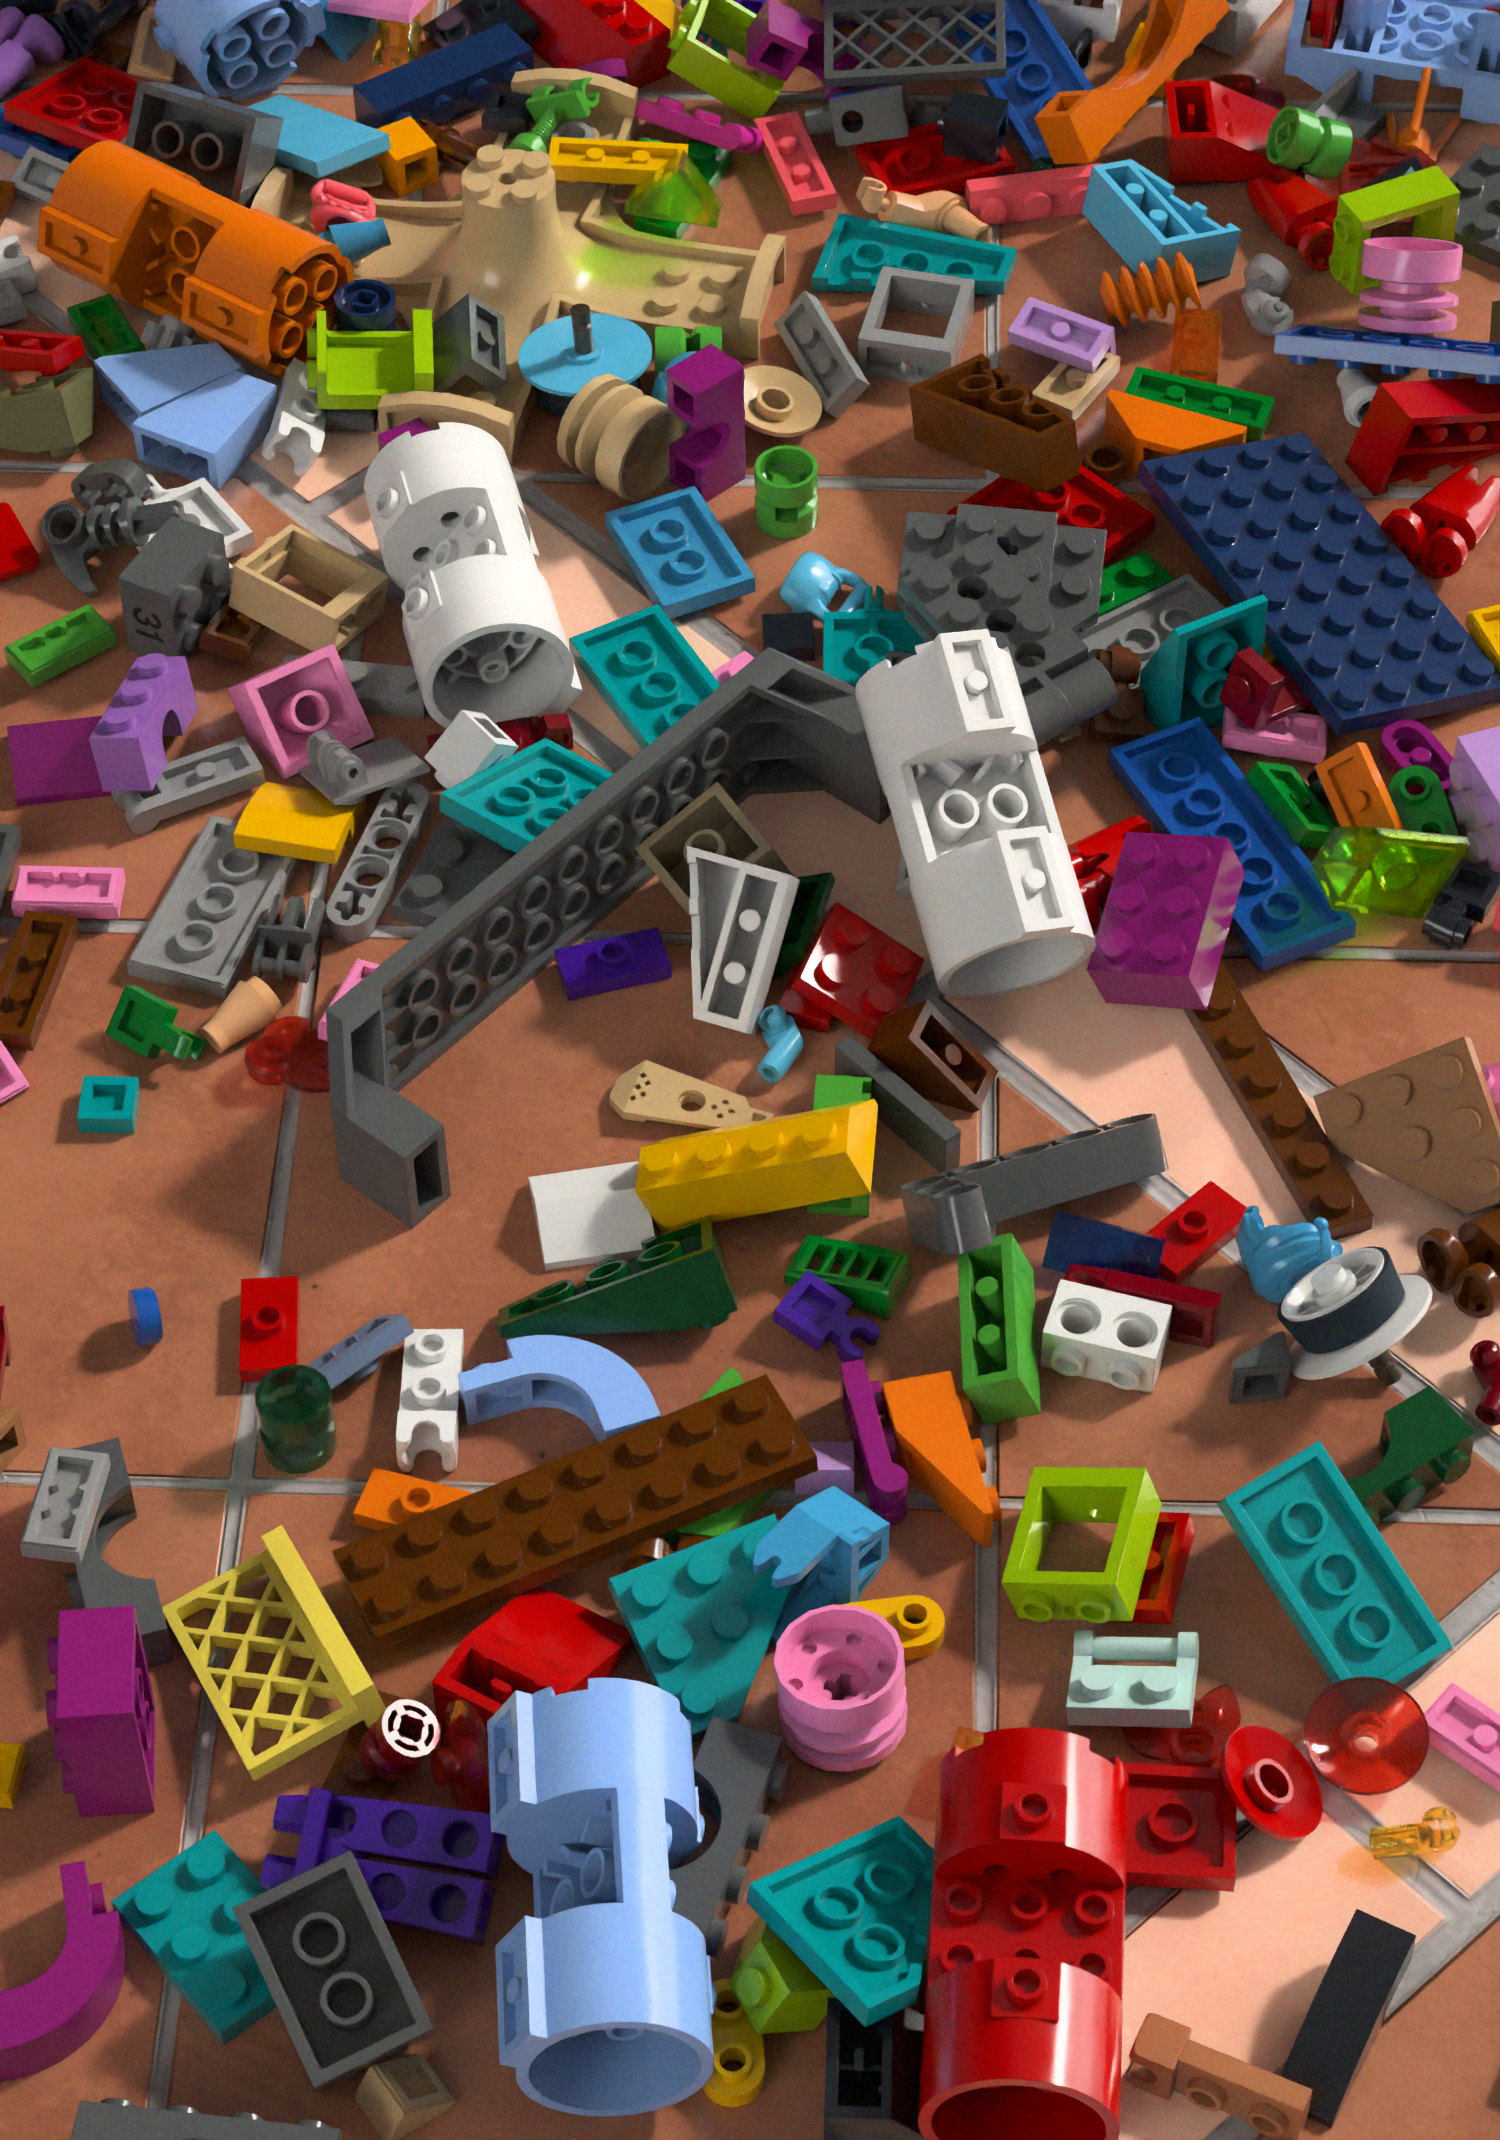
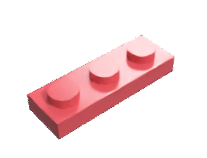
M793 111L754 119V128L759 129L763 134L764 145L761 150L792 216L812 214L817 211L837 208V193L798 112Z
M1101 163L966 180L965 200L967 201L968 211L989 226L1081 214L1092 166L1101 165Z

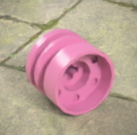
M1379 237L1364 240L1361 273L1364 276L1380 280L1382 283L1381 286L1369 287L1359 291L1360 301L1376 306L1358 309V325L1383 332L1422 336L1455 330L1457 327V315L1440 309L1458 306L1459 297L1451 292L1438 289V285L1461 279L1462 245L1449 241L1415 237Z
M834 1604L810 1610L787 1626L777 1641L774 1658L775 1681L779 1694V1722L787 1746L802 1761L827 1771L851 1772L874 1766L893 1753L906 1733L908 1715L907 1691L904 1684V1649L897 1631L877 1613L860 1606Z

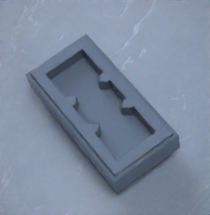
M379 1314L296 1371L292 1379L301 1394L324 1395L346 1379L349 1382H354L373 1372L379 1366L376 1358L414 1333V1330L405 1315Z

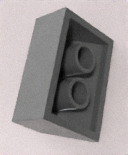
M138 82L125 145L194 177L204 188L244 206L274 165L284 118L169 83Z

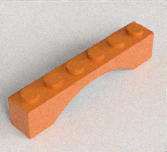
M1151 0L1142 35L1131 57L1122 69L1107 83L1093 90L1058 92L1034 117L1054 164H1075L1080 166L1094 162L1108 142L1124 130V125L1129 119L1147 105V100L1165 81L1170 80V74L1181 62L1188 59L1194 53V48L1202 39L1216 29V24L1230 10L1227 1Z

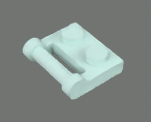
M1075 1630L1074 1656L1066 1703L1068 1725L1191 1728L1199 1663L1198 1632H1179L1178 1638L1096 1636L1094 1630ZM1095 1661L1177 1662L1176 1667L1095 1665Z

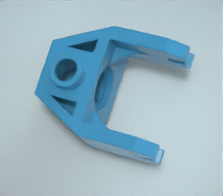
M834 1485L795 1505L756 1544L753 1572L759 1575L769 1569L770 1566L778 1565L772 1575V1586L780 1588L793 1584L778 1619V1626L771 1638V1645L775 1648L777 1641L787 1626L806 1612L835 1605L836 1603L842 1605L858 1602L865 1588L873 1581L889 1558L890 1523Z

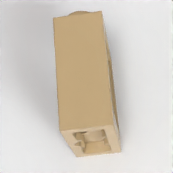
M290 524L274 537H268L261 547L246 558H240L234 564L229 575V583L232 586L228 606L311 651L334 643L338 652L383 616L390 576L305 530ZM289 574L334 599L321 607L276 582Z

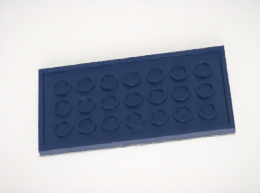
M1305 433L1141 461L1136 477L1235 605L1261 594L1268 599L1264 642L1336 735L1385 726L1398 720H1414L1500 702L1499 670L1391 538L1380 529L1377 521Z

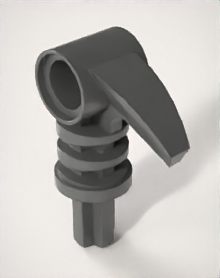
M134 496L123 499L121 504L113 502L105 507L103 505L92 506L87 515L71 503L60 502L51 506L44 514L41 521V532L43 537L50 543L54 559L65 577L80 591L93 598L99 592L88 567L87 560L93 558L100 550L109 549L112 545L123 547L128 543L132 547L144 546L147 544L150 534L157 533L171 516L187 521V515L184 512L183 504L177 500L144 505L140 498Z

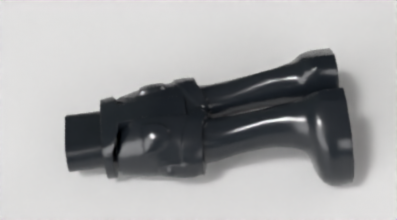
M68 0L62 5L61 14H48L43 19L58 32L65 44V54L61 59L74 62L98 46L103 37L117 23L139 14L156 0H100V5L96 11L85 0Z

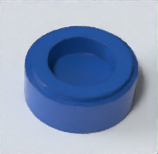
M150 1287L129 1290V1314L137 1345L140 1347L160 1343L163 1337V1329L155 1291Z

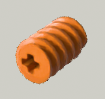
M1181 252L1175 253L1173 268H1169L1162 257H1158L1154 273H1151L1142 261L1138 263L1137 277L1135 278L1131 276L1125 266L1120 267L1118 282H1114L1107 271L1101 274L1099 289L1107 323L1110 326H1113V318L1117 317L1124 328H1129L1133 312L1137 314L1143 324L1148 323L1150 308L1152 307L1160 318L1164 319L1167 317L1168 304L1171 302L1176 310L1183 314L1186 311L1187 298H1191L1198 309H1202L1192 264H1188Z

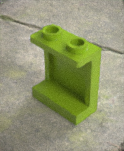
M413 309L412 331H330L326 328V311H317V328H307V357H317V360H307L308 389L317 390V409L377 410L382 394L408 391L434 392L432 309Z

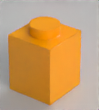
M411 116L377 129L389 134L391 149L373 157V161L377 162L382 168L383 179L399 197L439 182L437 146Z

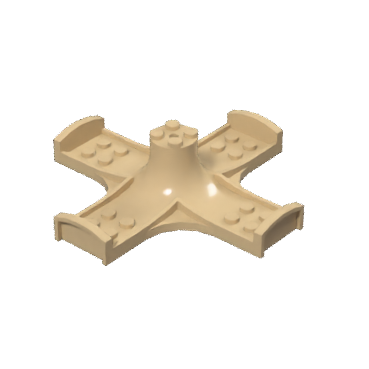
M539 68L515 72L511 81V92L532 95L535 88L547 85H555V88L549 95L568 91L571 81L587 77L592 78L590 83L586 85L585 93L599 91V102L596 107L589 108L591 113L587 118L572 121L581 122L591 127L594 131L595 139L635 140L639 129V118L634 117L638 106V88L606 75L579 69ZM534 119L527 133H530L536 125ZM499 132L494 145L490 144L478 149L476 153L477 158L472 160L462 172V192L450 199L438 202L372 198L376 206L375 218L372 221L383 218L391 245L379 249L353 264L352 267L354 280H378L387 284L394 291L396 298V321L394 322L403 327L404 331H412L413 309H432L433 324L468 293L502 314L505 323L507 382L496 392H493L465 374L444 393L434 389V392L408 391L382 394L377 406L380 433L418 417L431 430L440 429L439 423L441 422L472 425L486 431L502 445L511 466L537 399V387L524 378L519 368L518 353L525 339L536 329L553 320L570 316L571 307L580 303L587 304L590 307V313L609 314L632 321L647 333L651 345L654 346L655 327L682 326L686 334H691L696 326H722L723 353L728 356L758 360L760 356V325L775 281L784 282L786 278V236L767 234L758 251L677 240L636 231L622 221L613 205L617 185L599 182L569 183L555 180V172L551 167L549 157V138L545 142L547 153L538 150L528 152L520 149H508L517 135ZM274 167L261 184L250 209L266 211L319 237L309 218L310 210L313 206L310 201L311 189L294 186L293 169Z

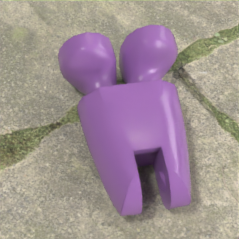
M12 6L0 10V99L34 72V59L43 64L53 65L65 54V44L61 36L47 21L36 14H30L25 19L21 10Z

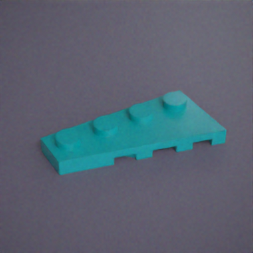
M839 213L812 275V291L874 292L882 267L886 266L975 280L974 294L1004 295L1017 263V249Z

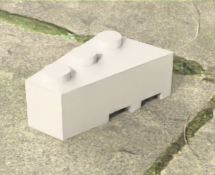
M687 846V863H689L690 872L689 915H691L692 924L691 972L693 1018L755 1036L759 1025L758 1017L764 1008L800 880L790 874Z

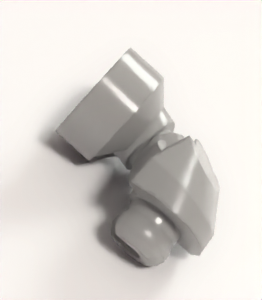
M1259 253L1244 269L1243 273L1246 284L1240 299L1245 312L1251 320V326L1263 335L1274 337L1275 334L1288 330L1293 322V309L1290 310L1287 304L1279 301L1291 287L1293 279L1291 273L1282 262L1269 254Z

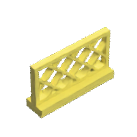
M282 1525L261 1536L267 1548L265 1551L162 1607L168 1623L254 1781L364 1720L369 1728L386 1709L374 1683ZM265 1574L268 1575L270 1581L261 1600L239 1597L245 1585ZM279 1596L282 1602H277ZM203 1608L216 1610L207 1630L185 1627L182 1620ZM232 1612L254 1614L246 1634L223 1632ZM269 1617L292 1619L284 1639L261 1637ZM301 1635L305 1642H299ZM194 1643H195V1644H200L198 1650H197V1648L195 1647ZM216 1646L238 1649L229 1670L207 1667ZM254 1651L276 1654L267 1675L245 1672ZM292 1656L315 1659L306 1680L283 1677ZM324 1676L328 1683L322 1682ZM216 1684H222L220 1691ZM238 1686L261 1689L252 1710L229 1708ZM276 1692L299 1695L290 1716L267 1713ZM315 1697L339 1700L342 1706L320 1720L306 1718ZM238 1724H240V1725H245L244 1728H243V1730H242V1732H241V1730H240ZM260 1728L283 1730L277 1744L254 1756L251 1748Z

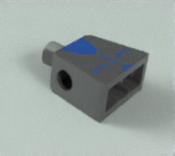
M904 83L859 85L832 91L829 98V106L805 110L809 137L834 133L836 145L840 147L908 137L910 119ZM854 110L859 112L862 118L852 121L846 117L845 113Z

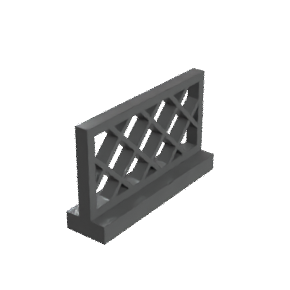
M824 0L825 87L1006 77V0ZM996 14V18L983 30L969 21L973 15ZM931 17H948L951 20L938 32H935L923 23ZM902 19L906 22L893 35L879 26L884 20ZM857 22L861 25L847 38L834 29V23ZM961 27L974 38L959 50L946 39ZM914 30L928 39L916 52H913L901 43ZM871 32L884 43L869 55L856 44ZM995 33H996V40H995L994 38H992V36H993ZM834 42H836V43L838 44V46H837L835 49H834ZM984 44L996 53V62L977 63L969 56ZM937 47L951 56L943 65H930L924 60ZM891 50L896 51L906 59L899 67L886 68L879 61ZM847 52L861 62L853 70L834 71V64Z

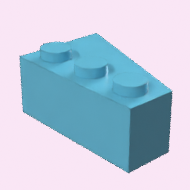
M1132 159L1092 166L1082 213L1136 275L1138 263L1142 261L1150 272L1154 273L1158 257H1162L1169 268H1173L1175 253L1181 252L1188 264H1192L1196 283L1230 276L1241 229L1232 223L1227 224L1224 228L1206 216L1207 207L1197 201L1191 207L1173 195L1175 189L1173 185Z

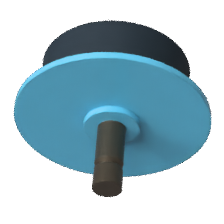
M575 304L570 309V316L542 325L525 339L518 353L520 371L529 383L537 387V398L540 405L548 413L558 418L563 417L570 401L578 391L596 376L609 373L641 390L640 376L651 362L652 345L649 336L640 326L622 317L590 313V307L587 304Z

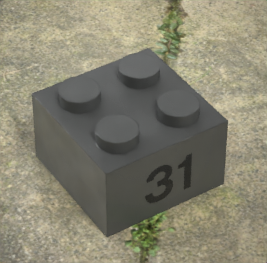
M171 516L117 577L129 651L143 656L152 653L164 654L166 657L185 656L186 661H188L194 653H198L201 650L199 649L201 633L220 607L229 599L231 592L228 573L229 560L226 557L222 533Z

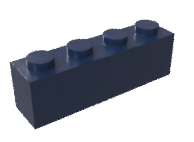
M500 23L353 86L356 122L378 129L411 116L418 123H420V119H426L437 126L444 125L485 107L493 90L511 92V81L515 72L534 69L533 48L506 23Z

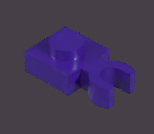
M808 1270L775 1308L772 1317L774 1322L818 1352L827 1341L831 1342L836 1346L837 1354L844 1362L861 1360L864 1355V1351L855 1346L851 1339L861 1338L868 1344L875 1346L881 1330L874 1322L865 1318L852 1319L848 1316L851 1313L854 1301Z

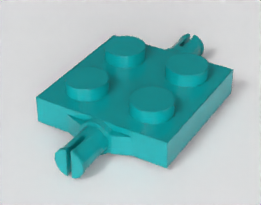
M872 585L864 589V608L850 612H824L823 671L847 682L853 687H856L859 679L869 669L886 659L887 651L917 654L915 646L925 643L906 621L904 612L884 609L885 592L882 587L877 585L875 600L872 599Z

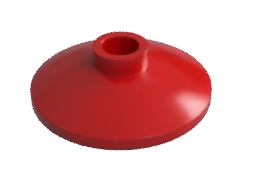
M1260 1725L1243 1726L1227 1737L1221 1750V1771L1226 1788L1241 1813L1259 1830L1276 1839L1297 1841L1312 1833L1319 1825L1322 1817V1793L1312 1767L1298 1748L1278 1732Z

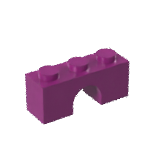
M767 0L746 31L748 65L784 81H787L796 66L804 67L821 80L825 88V99L828 101L832 91L854 87H825L824 23L774 0ZM837 30V31L840 32L842 35H844L846 38L849 36L848 34H846V33H844V32H842V31ZM864 41L856 44L869 55L877 49V47ZM834 42V49H835V48L838 46V44H837L836 42ZM847 52L834 64V71L853 70L861 62ZM885 57L879 61L884 67H886Z
M712 344L707 345L666 370L668 408L692 425L682 437L669 444L670 481L680 489L695 485L705 502L710 501L745 479L744 367L735 358L726 355Z

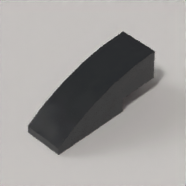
M1356 1909L1338 1945L1281 2073V2077L1313 2089L1307 2117L1331 2129L1383 2026L1386 2010L1411 1962L1416 1935L1359 1909Z

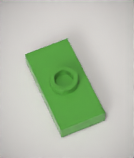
M87 604L5 646L4 652L7 662L33 688L117 645L118 640L116 631L90 604Z

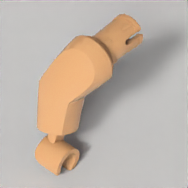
M864 177L860 182L856 194L857 199L861 201L865 211L874 214L878 213V217L882 222L942 234L951 233L956 237L989 243L992 237V228L971 214L967 208V201L955 193L941 190L914 196L891 190L886 194L887 186L877 179Z

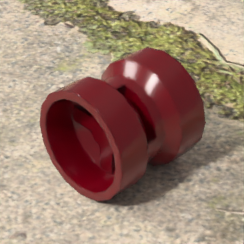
M403 1699L392 1703L384 1710L379 1719L367 1729L360 1741V1755L364 1765L372 1774L382 1780L397 1781L405 1779L435 1749L439 1741L440 1727L436 1716L427 1706L415 1700Z

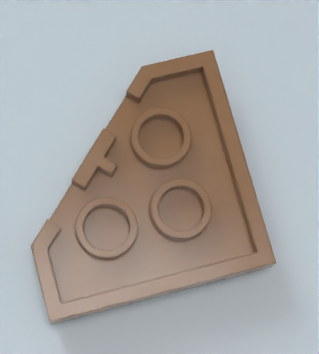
M1463 1036L1313 1096L1326 1136L1336 1151L1466 1214L1476 1215L1500 1206V1120L1471 1038Z

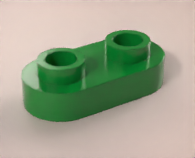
M1419 765L1407 766L1393 776L1389 785L1390 798L1408 835L1407 838L1403 839L1406 852L1413 862L1422 867L1436 868L1443 866L1454 857L1458 848V831L1440 779L1431 769ZM1412 784H1419L1425 790L1419 795H1411L1406 791V788ZM1428 830H1435L1441 834V837L1436 841L1429 842L1423 839L1422 835Z

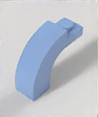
M532 1335L506 1340L507 1360L497 1363L480 1364L472 1370L457 1374L460 1405L467 1426L529 1408L549 1407L567 1411L580 1418L591 1429L597 1442H600L661 1417L647 1384L631 1365L608 1349L568 1336Z

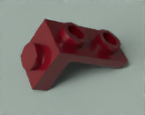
M1251 647L1235 654L1219 696V700L1252 730H1256L1313 705L1283 665L1274 669Z

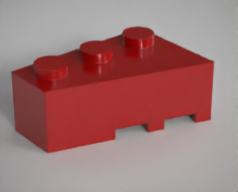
M1475 378L1380 383L1345 459V463L1370 493L1376 497L1388 493V484L1408 477L1413 483L1425 480L1428 477V470L1445 464H1449L1453 469L1499 454L1500 384L1479 383L1475 381Z

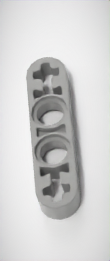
M412 782L404 787L388 788L381 797L326 906L329 934L335 940L348 944L359 943L369 938L374 932L430 820L429 794L427 789L421 784ZM405 809L402 821L399 819L398 810ZM386 837L397 838L401 841L399 846L392 849H381L375 845L377 841ZM366 874H376L383 878L380 883L373 886H363L356 882L359 877ZM354 902L358 904L359 915H352L355 910Z

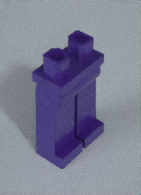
M311 1787L310 1796L279 1795L273 1817V1829L277 1832L300 1835L301 1839L297 1858L267 1854L260 1879V1886L262 1888L270 1890L351 1850L385 1923L452 1937L459 1941L484 1946L495 1891L494 1887L481 1879L370 1861V1857L466 1873L472 1877L497 1881L505 1835L491 1832L490 1813L332 1795L330 1790Z

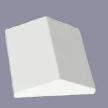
M638 1161L528 1177L545 1271L594 1264L609 1257L615 1260L634 1258L644 1252L641 1242L653 1237L654 1229L651 1215L635 1192Z

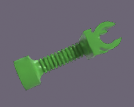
M587 77L573 80L569 84L568 91L550 95L549 93L553 91L555 85L535 88L532 98L528 99L525 104L536 125L530 133L518 134L508 149H520L528 152L538 150L547 153L545 142L558 123L587 118L591 113L589 108L597 106L599 91L585 93L586 85L590 83L592 78Z

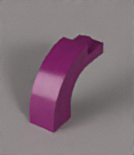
M85 1860L59 1865L67 1918V1936L60 1955L53 1965L35 1980L20 1987L0 1991V2082L15 2080L38 2073L76 2052L97 2032L117 2001L126 1968L125 1938L118 1910L107 1912L102 1882L90 1884Z

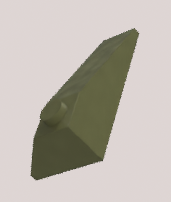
M95 366L69 370L56 376H39L35 378L36 382L20 386L15 389L16 392L12 393L8 384L0 385V448L26 453L49 451L51 457L65 456L78 451V444L93 434L98 376Z

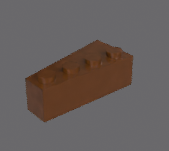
M983 354L974 356L909 387L915 441L933 447L938 452L947 453L965 460L970 465L979 466L997 473L1002 478L1011 479L1029 486L1036 492L1055 491L1060 488L1062 483L1080 475L1075 420L1045 399L1034 400L1032 389L1025 384L1015 386L1010 383L1009 373L1001 367L991 369L989 359Z

